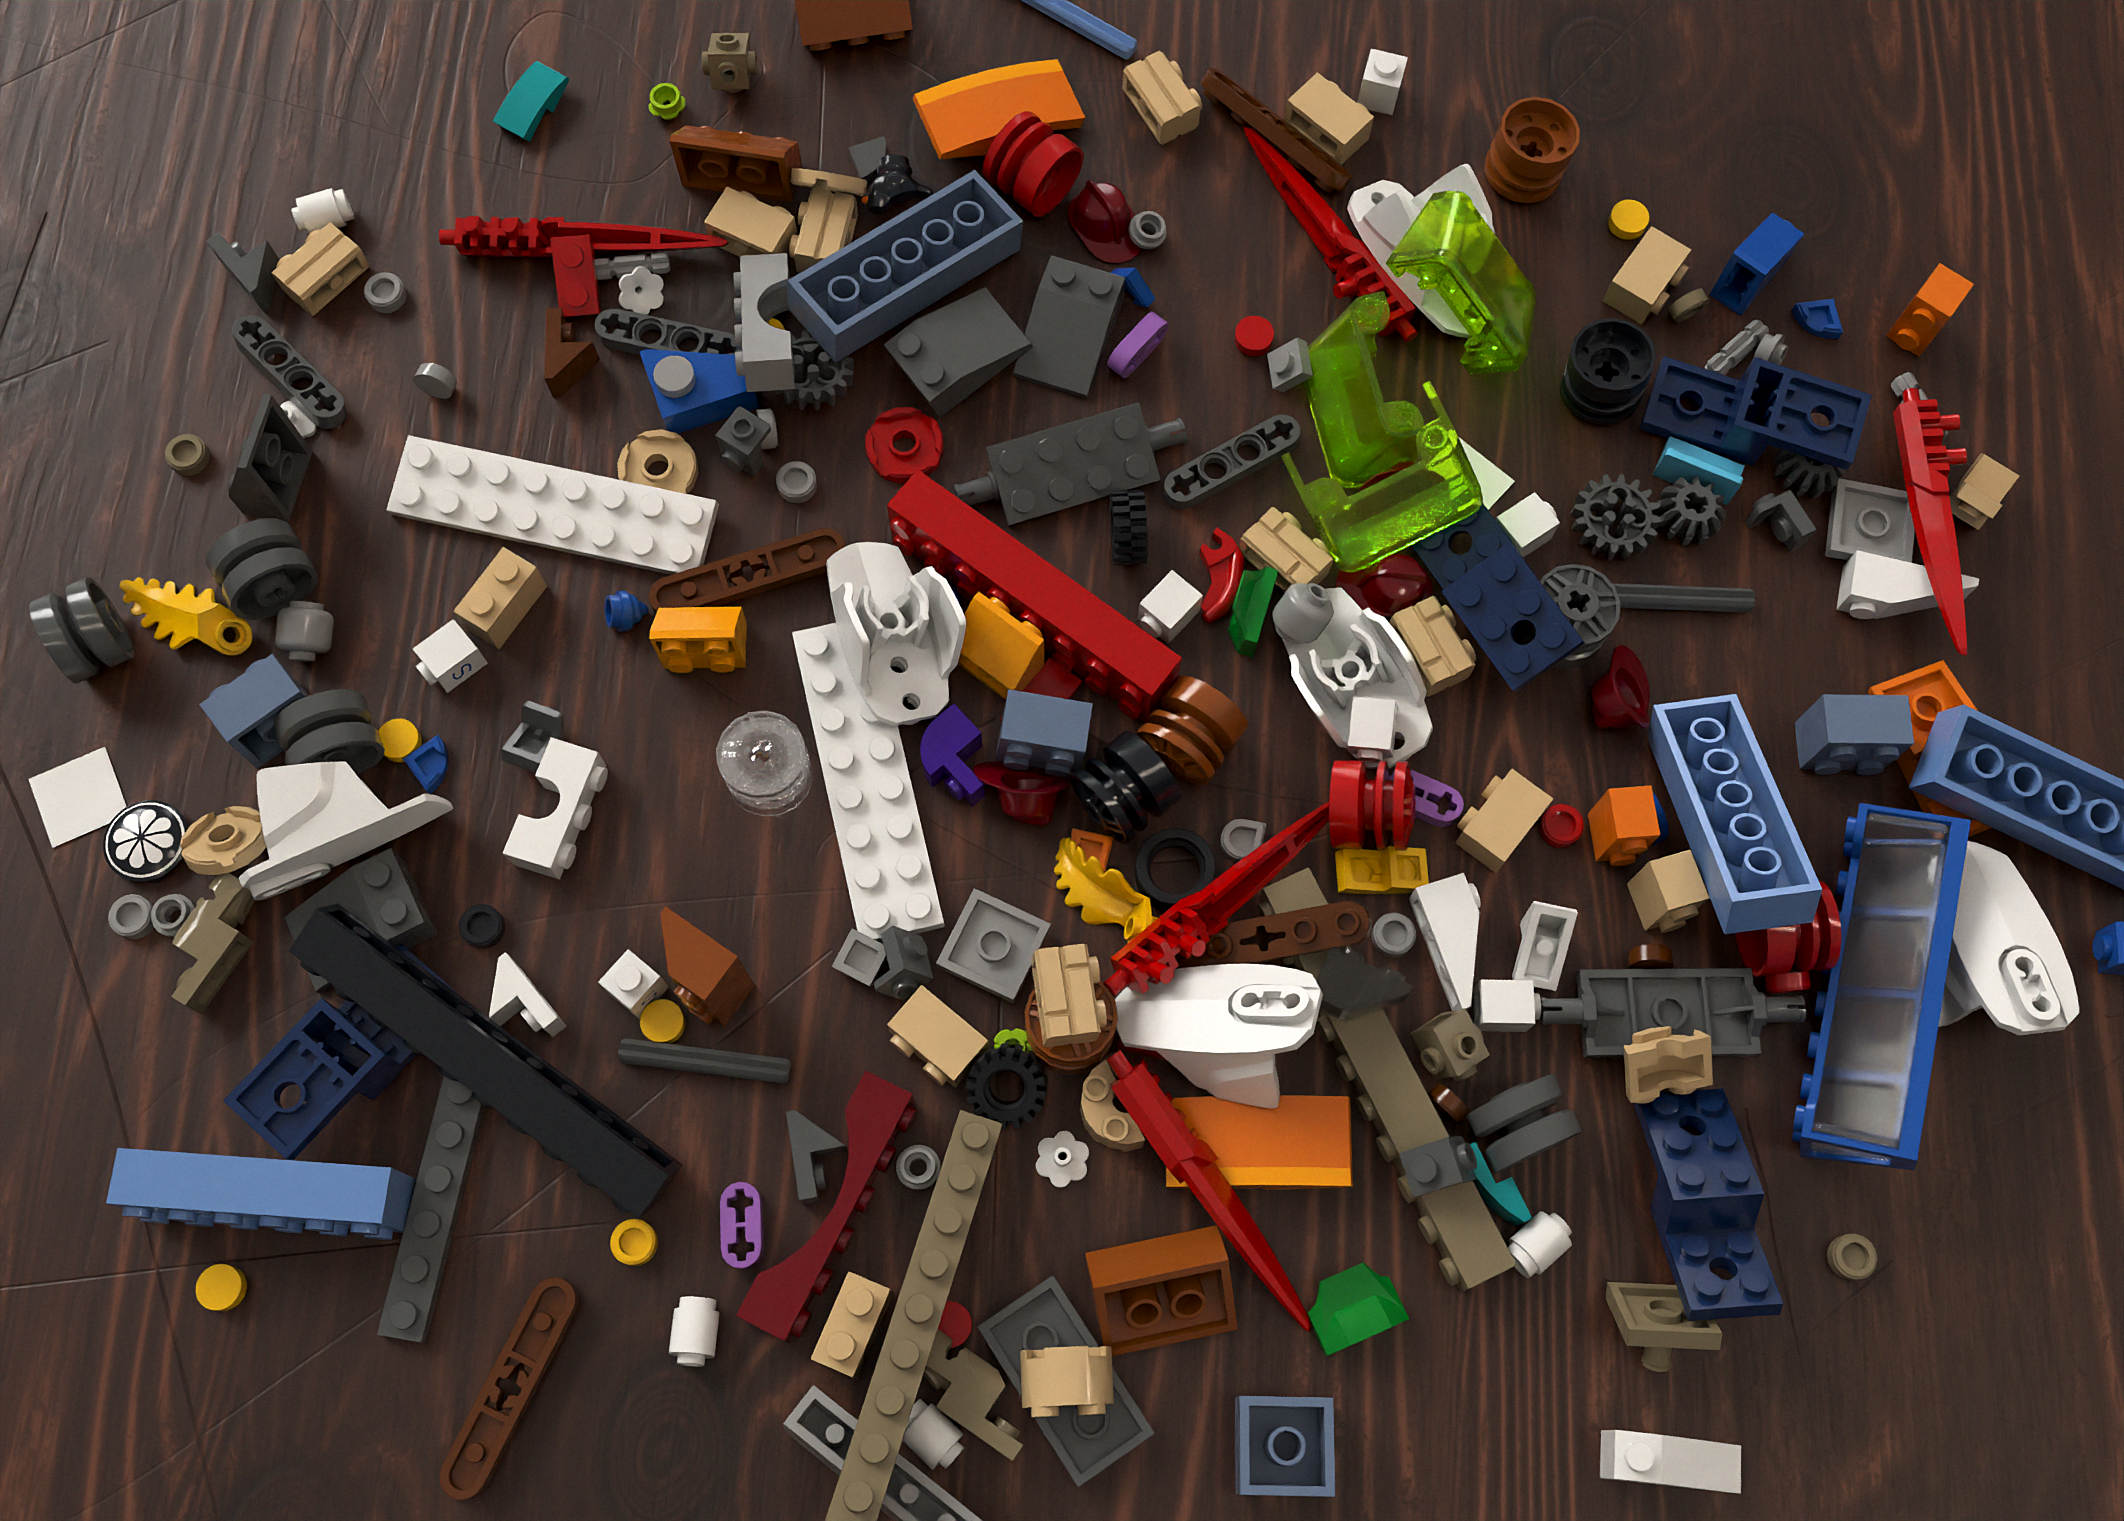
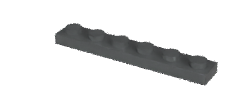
M443 1076L377 1335L425 1344L486 1107L475 1100L472 1091L459 1081L450 1080Z

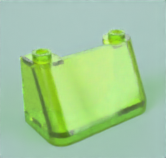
M1461 191L1433 193L1386 261V265L1396 277H1402L1405 272L1418 277L1420 280L1417 285L1421 290L1436 289L1470 334V337L1464 344L1466 352L1460 359V362L1470 374L1516 371L1528 356L1537 300L1534 287L1513 261L1467 194Z
M1384 291L1358 297L1308 346L1313 377L1305 380L1303 383L1329 474L1336 484L1345 488L1360 487L1376 474L1386 472L1391 466L1399 462H1416L1427 434L1422 415L1415 405L1407 401L1384 403L1371 357H1375L1377 352L1375 335L1386 327L1390 317V309Z

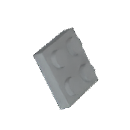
M1838 478V485L1832 490L1825 556L1848 561L1858 550L1912 563L1915 529L1907 491Z
M974 888L936 962V966L1014 1004L1032 968L1031 957L1033 952L1042 948L1051 929V924Z

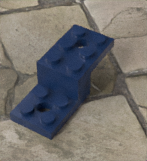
M1663 356L1655 375L1639 429L1665 438L1672 436L1714 454L1750 466H1754L1766 447L1771 445L1848 470L1855 458L1872 395L1754 357L1741 379L1737 380ZM1690 398L1694 400L1699 410L1688 411L1684 409L1680 404V399ZM1811 414H1823L1827 417L1829 426L1822 427L1815 424Z
M1471 486L1404 535L1443 588L1441 591L1512 691L1517 692L1585 644L1541 584L1540 579ZM1458 534H1469L1472 537L1470 550L1464 554L1453 553L1451 549L1453 538ZM1529 622L1536 628L1535 638L1529 644H1517L1513 638L1516 626Z
M400 944L397 947L400 951H402L404 954H406L408 957L414 960L417 964H419L421 967H423L425 970H427L429 973H431L433 976H435L437 979H439L441 982L447 985L450 989H452L445 981H443L436 973H434L428 966H426L404 945ZM321 998L231 1091L223 1102L286 1160H294L357 1092L374 1101L413 1060L417 1053L409 1050L404 1045L403 1038L390 1028H383L375 1024L369 1018V1012L356 1002L346 1000L338 1009ZM290 1085H298L301 1091L300 1100L291 1108H283L280 1103L282 1091Z
M1724 1089L1695 1090L1690 1094L1662 1092L1660 1097H1656L1652 1102L1635 1103L1634 1107L1658 1173L1650 1210L1688 1321L1780 1315L1783 1301L1754 1228L1763 1201L1764 1191ZM1681 1127H1693L1700 1131L1702 1135L1692 1136L1687 1131L1681 1129ZM1713 1268L1725 1269L1731 1273L1733 1278L1729 1280L1720 1279L1710 1270Z

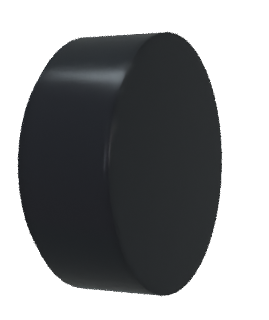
M477 904L468 908L462 914L459 921V932L461 937L470 946L477 949H487L493 947L502 939L505 932V921L494 907L486 904Z

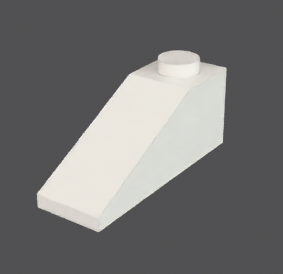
M1857 550L1842 568L1836 610L1849 612L1855 618L1879 619L1938 607L1926 568L1923 565ZM1961 574L1965 599L1978 587L1979 578Z
M1464 873L1417 887L1409 897L1413 912L1452 1011L1464 1008L1468 1010L1471 1007L1479 923L1478 908L1481 906L1476 887L1473 883L1468 884Z
M1601 1430L1600 1478L1741 1494V1445L1623 1430Z

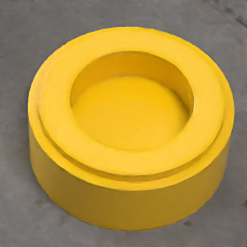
M1620 201L1611 211L1608 218V226L1611 232L1621 239H1636L1644 233L1648 225L1649 212L1638 201Z
M390 720L383 724L378 731L385 748L384 756L390 761L405 762L403 758L422 746L420 732L408 720Z
M655 1000L648 1004L641 1013V1030L651 1042L671 1044L678 1040L685 1030V1015L680 1007L670 1000Z
M629 1219L620 1223L613 1231L610 1240L611 1251L615 1258L629 1266H639L648 1262L654 1256L658 1246L657 1234L653 1227L639 1219Z
M227 1264L210 1266L203 1271L196 1283L198 1301L205 1308L214 1311H228L235 1308L243 1300L247 1290V1281L243 1272Z

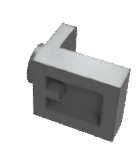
M1791 490L1778 496L1770 493L1757 500L1752 505L1754 510L1745 521L1747 526L1752 528L1769 520L1775 537L1780 542H1784L1789 552L1804 546L1817 530Z

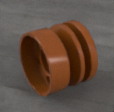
M1524 98L1510 105L1501 118L1495 138L1485 157L1484 172L1489 184L1500 195L1514 202L1527 204L1540 202L1554 194L1580 142V128L1575 117L1565 106L1547 98Z
M1181 675L1174 679L1162 696L1160 705L1163 711H1152L1148 716V723L1143 724L1136 735L1152 748L1173 775L1191 784L1205 786L1213 779L1214 769L1220 768L1223 764L1224 756L1221 751L1233 750L1246 731L1248 721L1237 705L1222 692L1194 677Z
M1100 981L1093 985L1096 1000L1104 1001L1107 1025L1106 1027H1100L1101 1033L1097 1040L1093 1042L1043 1047L1035 989L1029 995L1025 1009L1027 1042L1036 1054L1035 1059L1038 1062L1042 1061L1043 1065L1050 1071L1065 1075L1086 1073L1102 1063L1111 1051L1118 1016L1116 1001L1103 982Z

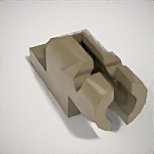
M230 873L219 874L214 878L208 887L214 891L216 898L214 900H206L203 897L199 898L197 906L177 931L172 944L198 960L193 967L188 968L180 976L176 985L177 989L171 997L200 1014L204 1012L254 943L253 940L237 931L235 927L238 923L244 924L255 900L251 891L245 887L242 888L239 879Z
M937 1329L923 1376L937 1391L940 1388L946 1391L936 1408L1014 1462L1023 1447V1444L1016 1440L1020 1431L999 1416H997L994 1423L986 1419L1006 1388L998 1369L967 1348L960 1350L958 1357L947 1360L948 1351L951 1349L953 1340Z

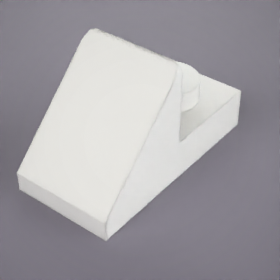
M1533 901L1520 923L1522 940L1512 973L1513 980H1533L1534 987L1553 991L1557 990L1578 914L1576 909Z
M505 952L498 958L489 1018L501 1026L523 1009L520 1014L535 1032L543 1028L554 1037L566 1027V1024L519 965Z

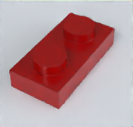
M588 234L550 238L559 308H562L565 318L599 315L601 307L592 236Z

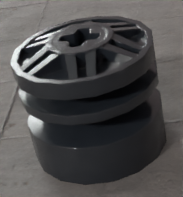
M1616 318L1600 319L1584 326L1573 340L1560 385L1563 403L1569 411L1581 420L1597 425L1617 424L1631 417L1640 406L1646 385L1653 372L1656 359L1653 341L1642 328L1626 320Z
M1124 731L1103 748V755L1108 766L1096 758H1091L1086 762V771L1077 769L1069 776L1073 791L1080 800L1084 810L1100 828L1120 844H1128L1134 839V829L1143 831L1147 828L1148 821L1143 809L1155 817H1160L1180 801L1182 795L1172 773L1152 748L1139 736L1130 731Z

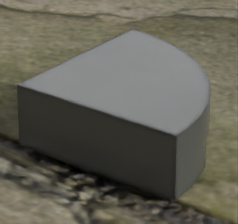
M884 136L848 147L849 155L859 178L867 180V183L877 177L879 160L887 155Z

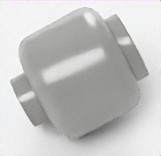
M1295 583L1288 587L1272 612L1276 632L1281 638L1292 644H1308L1317 640L1334 614L1329 594L1323 587L1315 583Z
M290 601L289 607L281 609L277 614L275 644L281 650L290 652V660L315 662L316 654H325L331 650L334 618L330 613L324 611V604Z

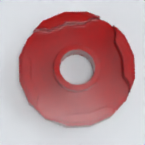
M896 407L880 414L875 419V423L868 429L865 435L866 456L872 469L882 478L895 483H906L917 470L929 476L938 468L944 455L943 433L937 421L931 416L929 418L923 414L921 410L913 407ZM901 438H909L915 442V446L907 452H901L894 448L895 442Z

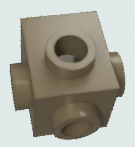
M749 33L711 34L708 51L702 52V68L704 75H710L712 90L736 93L743 89H749L751 76L758 73L756 51H751Z
M1466 1008L1442 1012L1411 1032L1421 1052V1061L1424 1067L1433 1075L1434 1079L1453 1077L1454 1081H1460L1468 1078L1478 1071L1476 1064L1490 1056L1483 1043V1035L1480 1029L1472 1022Z

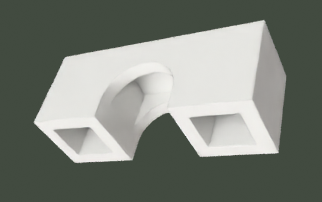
M550 738L535 776L545 789L560 793V802L556 810L545 818L533 819L518 815L503 851L504 856L512 865L559 880L564 868L569 869L576 855V845L574 843L579 831L585 830L591 819L592 807L590 804L596 791L600 792L603 789L607 779L608 770L605 768L606 764L597 751Z

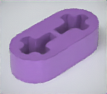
M1155 312L1148 313L1114 349L1107 366L1122 378L1131 375L1161 343L1169 329V323Z
M1410 770L1412 781L1415 785V793L1417 794L1415 817L1439 827H1446L1455 823L1462 813L1464 806L1460 793L1444 783ZM1395 772L1390 776V780H1394ZM1442 798H1446L1449 800L1448 807L1454 811L1447 810L1444 815H1441L1437 812L1438 805L1433 802H1439Z
M737 1182L728 1186L721 1195L720 1200L722 1257L727 1264L739 1270H747L756 1266L764 1253L762 1196L754 1186L746 1182ZM744 1191L748 1199H753V1206L745 1208V1222L739 1223V1213L735 1208L730 1207V1201L737 1200L738 1192ZM745 1229L746 1241L755 1246L754 1251L746 1254L745 1261H740L737 1254L731 1253V1246L739 1244V1230Z

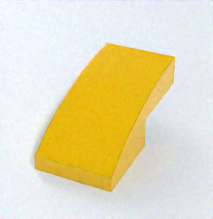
M1387 846L1385 850L1340 849L1335 852L1338 893H1413L1415 888L1429 884L1426 849L1408 847L1406 851L1395 850L1394 846Z

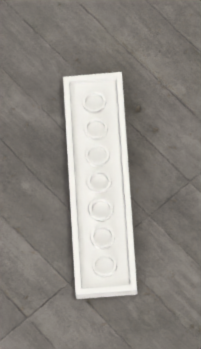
M408 435L386 510L394 516L672 575L704 565L719 504L713 499Z
M836 623L792 632L858 932L878 942H883L881 934L892 925L916 934L945 927L898 726L893 727L877 720L866 705L855 685L847 664Z

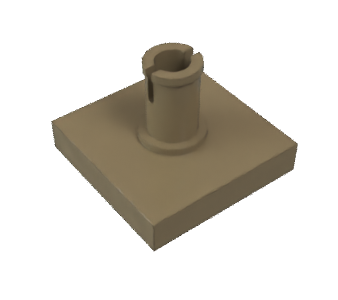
M1607 1282L1605 1298L1627 1346L1644 1347L1641 1362H1643L1642 1365L1647 1369L1657 1372L1670 1370L1673 1348L1720 1350L1722 1332L1715 1319L1688 1321L1676 1285Z

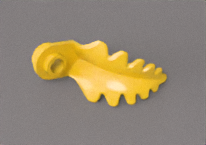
M141 577L136 578L134 581L122 580L119 587L125 593L123 601L125 603L134 602L130 610L131 614L134 616L145 614V617L140 622L144 628H148L158 622L154 633L156 640H161L172 634L169 644L171 649H178L189 641L198 639L221 654L238 655L246 651L252 642L253 633L249 623L244 618L237 617L231 610L220 603H216L214 590L211 588L205 589L195 597V587L192 584H187L176 594V584L172 581L166 582L163 589L160 588V582L154 578L150 579L146 585ZM227 627L232 628L236 633V638L231 643L227 642L223 637V632Z
M1070 837L1061 839L1059 851L1055 857L1056 861L1059 862L1054 867L1055 874L1061 875V878L1057 880L1056 886L1059 890L1070 888L1064 900L1065 904L1068 907L1082 905L1081 918L1085 923L1089 925L1120 924L1124 927V938L1129 943L1158 919V917L1152 916L1150 898L1134 891L1122 872L1111 868L1104 873L1096 857L1091 856L1087 861L1084 850L1081 847L1076 849V842L1071 841Z

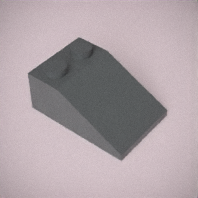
M1051 255L1038 287L1025 331V336L1031 342L1032 347L1018 357L1013 377L1087 399L1124 302L1125 277Z
M985 287L914 320L886 342L884 346L902 372L937 416L941 418L1030 349L1032 344Z
M263 394L249 436L242 444L241 459L236 473L229 480L228 497L243 514L277 518L289 522L313 451L271 394Z
M392 848L350 867L284 917L294 941L316 908L337 903L396 948L402 944L407 949H410L438 935L407 863ZM308 972L316 992L320 993L333 986L322 976H316Z

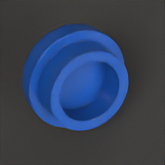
M616 591L615 595H607L605 598L606 624L609 628H617L618 631H630L634 624L642 620L643 615L648 614L649 609L645 603L639 601L636 596L627 591Z

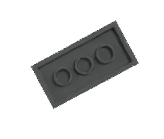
M1053 1275L977 1326L1021 1398L1020 1351L1044 1350V1348L1099 1347ZM1113 1367L1114 1404L1106 1405V1414L1078 1415V1406H1059V1416L1034 1417L1077 1487L1155 1434Z

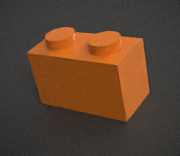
M1939 263L1886 337L1896 342L1902 349L1920 357L1953 315L1974 283Z
M1651 785L1608 789L1588 813L1596 862L1610 861L1612 866H1624L1635 863L1636 859L1643 852L1647 851L1648 847L1660 836Z

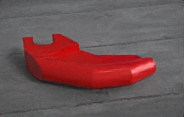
M1218 527L1213 531L1211 539L1221 547L1213 550L1203 543L1199 551V555L1211 579V585L1201 605L1202 619L1209 624L1229 613L1234 604L1245 565L1244 556L1233 538Z

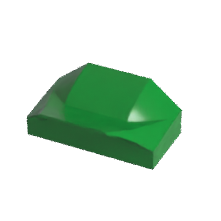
M1265 567L1260 571H1243L1227 630L1238 654L1252 658L1254 656L1276 582L1277 569Z
M1364 1262L1320 1281L1316 1303L1307 1313L1325 1357L1409 1320L1390 1278L1378 1275Z

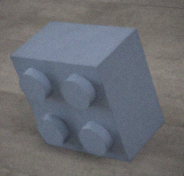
M271 654L266 659L252 663L244 674L231 683L217 687L211 692L209 698L199 705L226 742L258 769L284 751L279 746L273 729L275 717L281 710L293 702L309 696V694L299 681Z
M1008 689L995 761L1004 762L1003 765L1014 770H1027L1031 766L1045 769V773L1048 775L1068 777L1070 773L1080 768L1085 755L1093 703Z
M1823 694L1795 722L1799 769H1813L1819 775L1835 774L1841 770H1856L1859 775L1879 774L1914 744L1908 695Z
M1235 1397L1236 1494L1335 1497L1333 1398Z

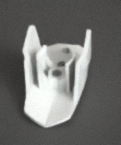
M1468 164L1458 166L1416 197L1399 183L1381 180L1356 190L1350 198L1347 210L1360 237L1380 266L1406 296L1443 333L1463 338H1474L1490 318L1495 306L1478 280L1495 231L1492 225L1491 209L1471 166Z
M860 542L838 550L826 562L831 600L843 652L855 685L866 705L877 720L893 727L902 724L913 725L921 720L936 718L949 702L948 677L958 664L966 630V618L949 583L932 566L925 567L919 573L912 575L899 547L878 542ZM897 666L902 669L903 673L894 672L891 667ZM905 697H908V703H911L915 710H909L904 707L903 701Z
M1327 588L1325 590L1329 594L1334 614L1318 639L1308 644H1292L1282 638L1292 663L1291 676L1325 731L1339 747H1344L1349 752L1348 737L1353 696L1396 700L1398 716L1395 736L1397 739H1403L1405 743L1400 749L1394 750L1393 758L1383 757L1382 761H1387L1390 769L1396 765V762L1407 760L1411 755L1426 747L1433 726L1424 701L1427 690L1411 653L1386 618L1373 613L1369 607L1362 610L1342 588ZM1364 761L1368 769H1377L1379 762Z
M341 761L261 769L256 775L257 795L269 860L246 870L239 877L242 888L245 887L251 891L254 900H263L276 896L326 875L330 872V868L360 856L453 810L451 802L437 795L422 794L388 809L373 794L369 787L360 780L346 762Z
M1968 841L1938 1027L1950 1025L1971 1012L1984 1008L1996 1026L2017 1035L2064 1030L2080 1013L2078 995L2066 956L2049 920L2007 855L1979 843ZM1940 856L1928 868L1934 890ZM1927 934L1923 943V954L1925 952Z
M1220 964L1178 968L1174 970V977L1168 984L1160 982L1156 985L1146 981L1150 989L1144 994L1134 990L1131 991L1126 987L1115 999L1118 1016L1116 1028L1126 1047L1157 1051L1196 1087L1206 1089L1216 1098L1274 1109L1278 1107L1280 1100L1275 1054L1298 1049L1314 1034L1323 993L1312 974L1297 969L1260 964Z

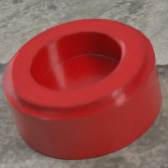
M1260 316L1243 318L1237 324L1234 342L1237 349L1251 357L1264 355L1270 350L1273 343V326L1267 319Z
M1566 804L1551 806L1546 810L1539 822L1541 837L1546 843L1556 848H1566L1573 845L1580 838L1584 830V821L1581 814L1574 807Z
M1793 972L1764 977L1766 992H1769V994L1809 990V987H1811L1809 972Z
M947 1301L938 1329L952 1338L953 1342L950 1348H956L968 1339L972 1329V1320L964 1306L957 1302Z

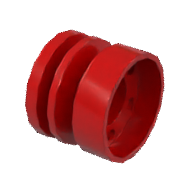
M1024 111L1014 116L1005 124L993 140L983 163V176L992 185H997L1004 194H1013L1015 202L1034 217H1042L1051 212L1071 190L1082 168L1084 153L1080 147L1064 135H1053L1054 131L1051 126L1046 122H1041L1040 118L1033 112Z
M1335 760L1331 773L1329 797V825L1333 849H1362L1367 830L1374 831L1378 850L1386 849L1388 832L1393 831L1395 850L1406 851L1408 849L1409 837L1415 824L1416 810L1415 785L1412 781L1409 761L1396 762L1394 780H1390L1388 762L1380 761L1376 770L1375 780H1368L1364 761Z
M1818 880L1822 887V892L1813 922L1735 933L1743 964L1746 968H1752V975L1761 977L1784 974L1789 972L1792 967L1799 972H1809L1812 969L1818 971L1830 970L1836 966L1842 942L1841 922L1832 892L1823 881Z

